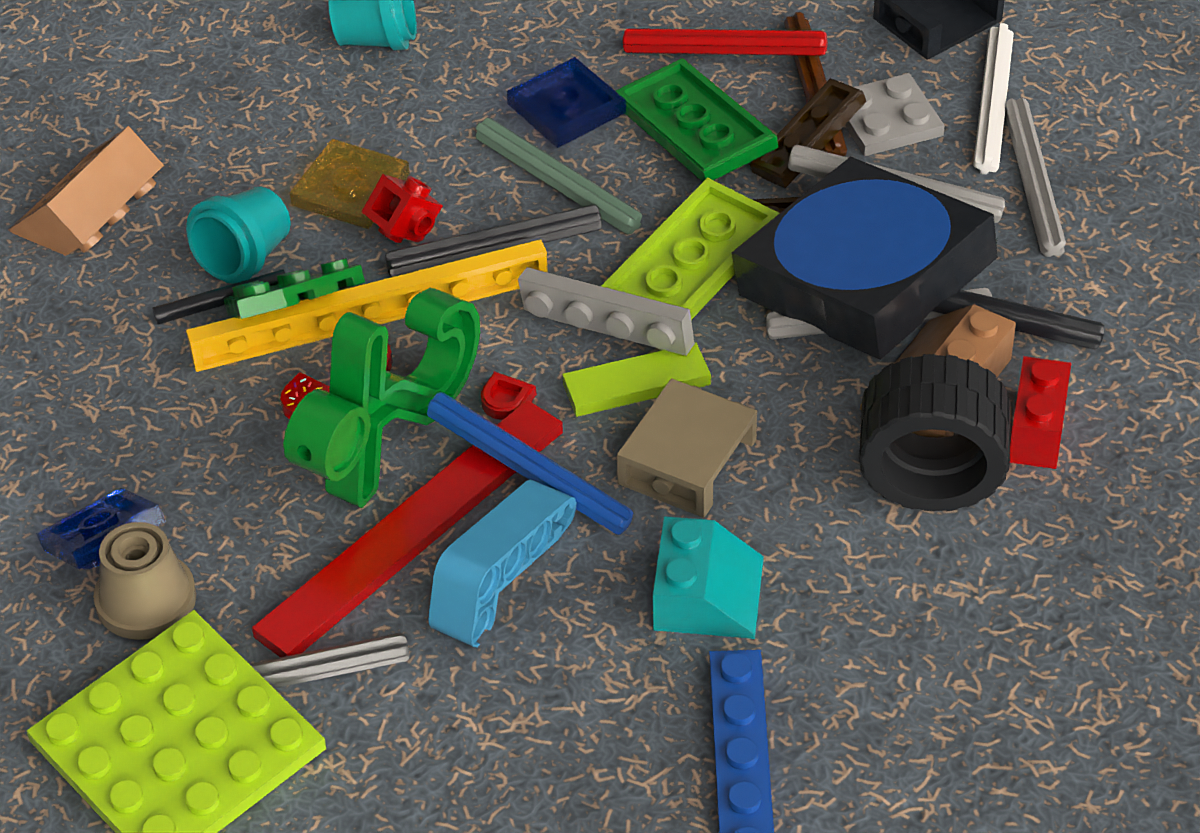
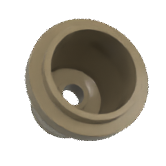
M132 522L121 525L106 535L99 549V579L95 585L93 598L98 618L109 631L128 639L143 640L155 638L194 609L197 593L193 575L187 565L177 558L168 542L166 534L159 527L145 522Z

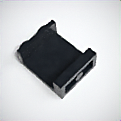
M874 0L873 19L928 60L1001 22L1004 0Z

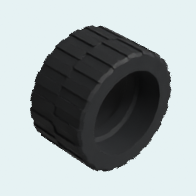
M923 354V356L919 357L911 356L884 367L879 374L874 375L869 381V386L864 390L862 397L859 463L863 478L867 479L868 485L875 492L883 495V498L909 509L924 511L946 510L947 512L966 506L970 507L979 503L984 498H989L996 492L998 487L1002 486L1010 467V399L1007 396V389L989 369H984L978 363L969 359L964 360L953 355ZM934 429L950 431L958 435L936 438L920 436L911 432Z

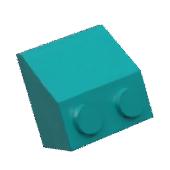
M664 516L653 589V630L755 639L764 556L715 520Z

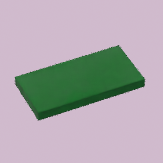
M683 58L612 92L614 103L702 182L707 177L715 180L778 148L777 135Z

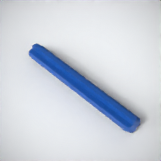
M439 392L430 400L427 406L428 417L525 478L574 497L577 502L576 510L608 530L621 535L631 524L633 511L452 397Z

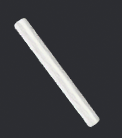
M1000 23L999 27H991L988 34L973 166L980 169V174L985 175L988 172H996L999 169L1014 34L1008 30V25L1005 23Z

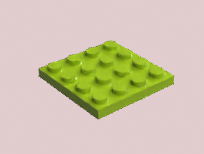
M192 610L26 731L33 746L115 833H217L326 750L325 738L195 610Z

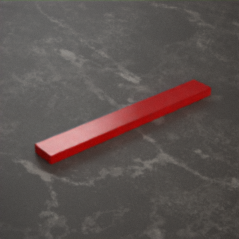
M526 400L496 425L538 452H541L563 433L562 421L529 400ZM472 445L252 627L253 637L280 658L303 653L515 474L516 471Z

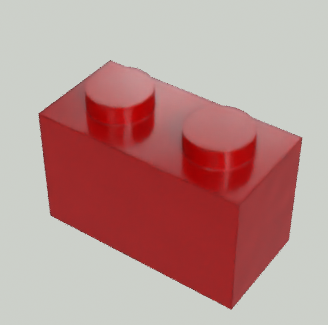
M1023 356L1010 442V463L1057 469L1071 362Z

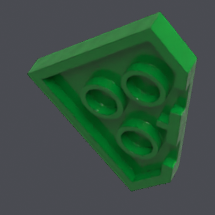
M347 258L320 264L322 273L310 276L309 270L301 269L277 275L278 284L269 286V282L253 281L232 287L234 296L223 298L228 316L239 319L299 304L300 297L314 299L339 290V287L346 285L351 287L365 283L362 267L358 264L349 266Z

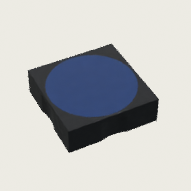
M851 156L732 252L739 296L788 318L809 323L819 328L829 337L879 360L919 327L937 305L958 293L998 258L994 214Z

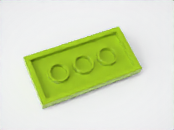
M707 177L601 286L690 309L692 320L735 275L732 252L780 213Z

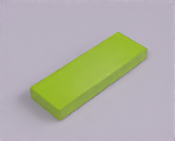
M697 342L693 345L687 356L662 350L562 374L563 386L576 417L658 398L671 378L699 388L711 385V373Z

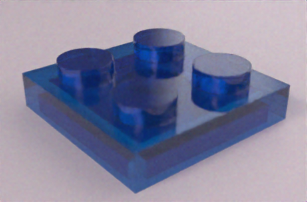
M576 57L507 91V104L557 148L626 113V100Z
M119 488L36 533L45 552L79 570L81 568L91 569L100 565V545L106 535L115 528L132 522H145L158 527L165 523L166 520L159 504Z

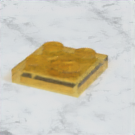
M331 139L290 191L291 205L369 229L374 222L361 211L382 174L405 181L410 175L409 162Z

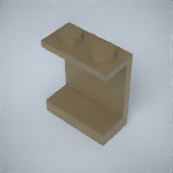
M671 378L617 453L618 484L704 518L713 506V481L740 442L749 446H753L756 442L757 410L749 408L742 403L733 402L709 393L697 386H690Z

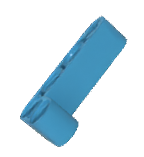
M529 479L448 546L439 558L434 571L429 609L430 628L472 647H478L480 645L476 642L485 629L491 630L493 627L499 592L559 540L573 521L577 505L576 499Z

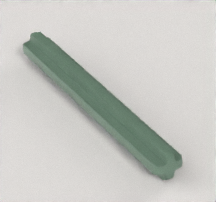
M485 118L482 123L479 122L475 129L477 130L476 139L580 206L596 205L602 220L624 234L630 235L641 227L642 214L640 211L492 118Z

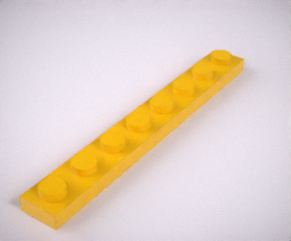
M540 239L336 291L318 298L301 300L299 304L243 319L234 317L187 329L186 333L195 371L199 372L333 337V332L339 319L347 312H352L378 324L404 319L412 298L428 288L444 291L468 302L520 289L518 278L526 267L548 273L547 251Z

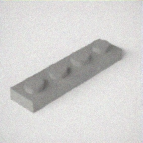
M528 267L518 278L524 310L537 317H545L578 328L588 329L687 356L695 344L690 309Z

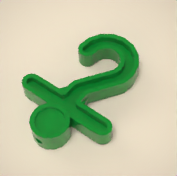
M428 288L412 298L406 310L405 325L409 329L428 336V342L419 365L406 377L386 371L388 329L386 326L352 312L345 313L336 324L332 337L330 392L315 389L308 393L295 408L285 430L283 448L286 459L294 465L324 477L325 490L328 494L363 508L377 492L379 485L383 427L395 418L426 426L431 424L435 420L427 415V406L430 400L439 392H443L455 399L467 382L476 358L480 339V317L473 303L434 288Z

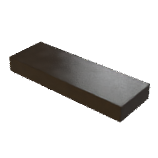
M830 78L777 134L778 148L753 160L749 164L752 172L786 189L800 174V172L792 171L788 168V161L793 146L801 145L822 150L867 102L863 91Z

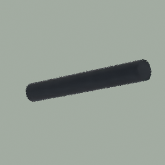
M281 269L249 280L152 307L155 319L159 325L225 305L223 298L234 296L232 287L253 281L269 282V286L278 284L276 276L284 274L285 271Z

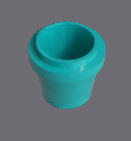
M328 0L332 30L340 46L391 47L392 50L398 51L408 49L409 40L416 38L417 19L414 0Z
M258 186L226 197L211 196L201 201L189 212L186 232L191 252L200 266L213 277L226 283L234 284L249 280L259 273L264 265L265 258L289 234L291 221L289 212L281 198L270 189Z

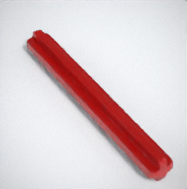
M628 28L624 31L622 40L625 52L640 54L823 56L826 54L828 47L827 34L823 30Z

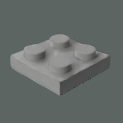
M910 73L854 87L863 91L867 102L845 124V127L864 156L944 136L945 125Z

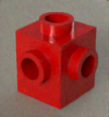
M382 174L361 212L379 226L378 231L388 239L397 243H401L403 239L419 243L424 240L425 236L433 228L435 219L443 205L429 195L432 189L419 179L408 176L407 180L404 181Z

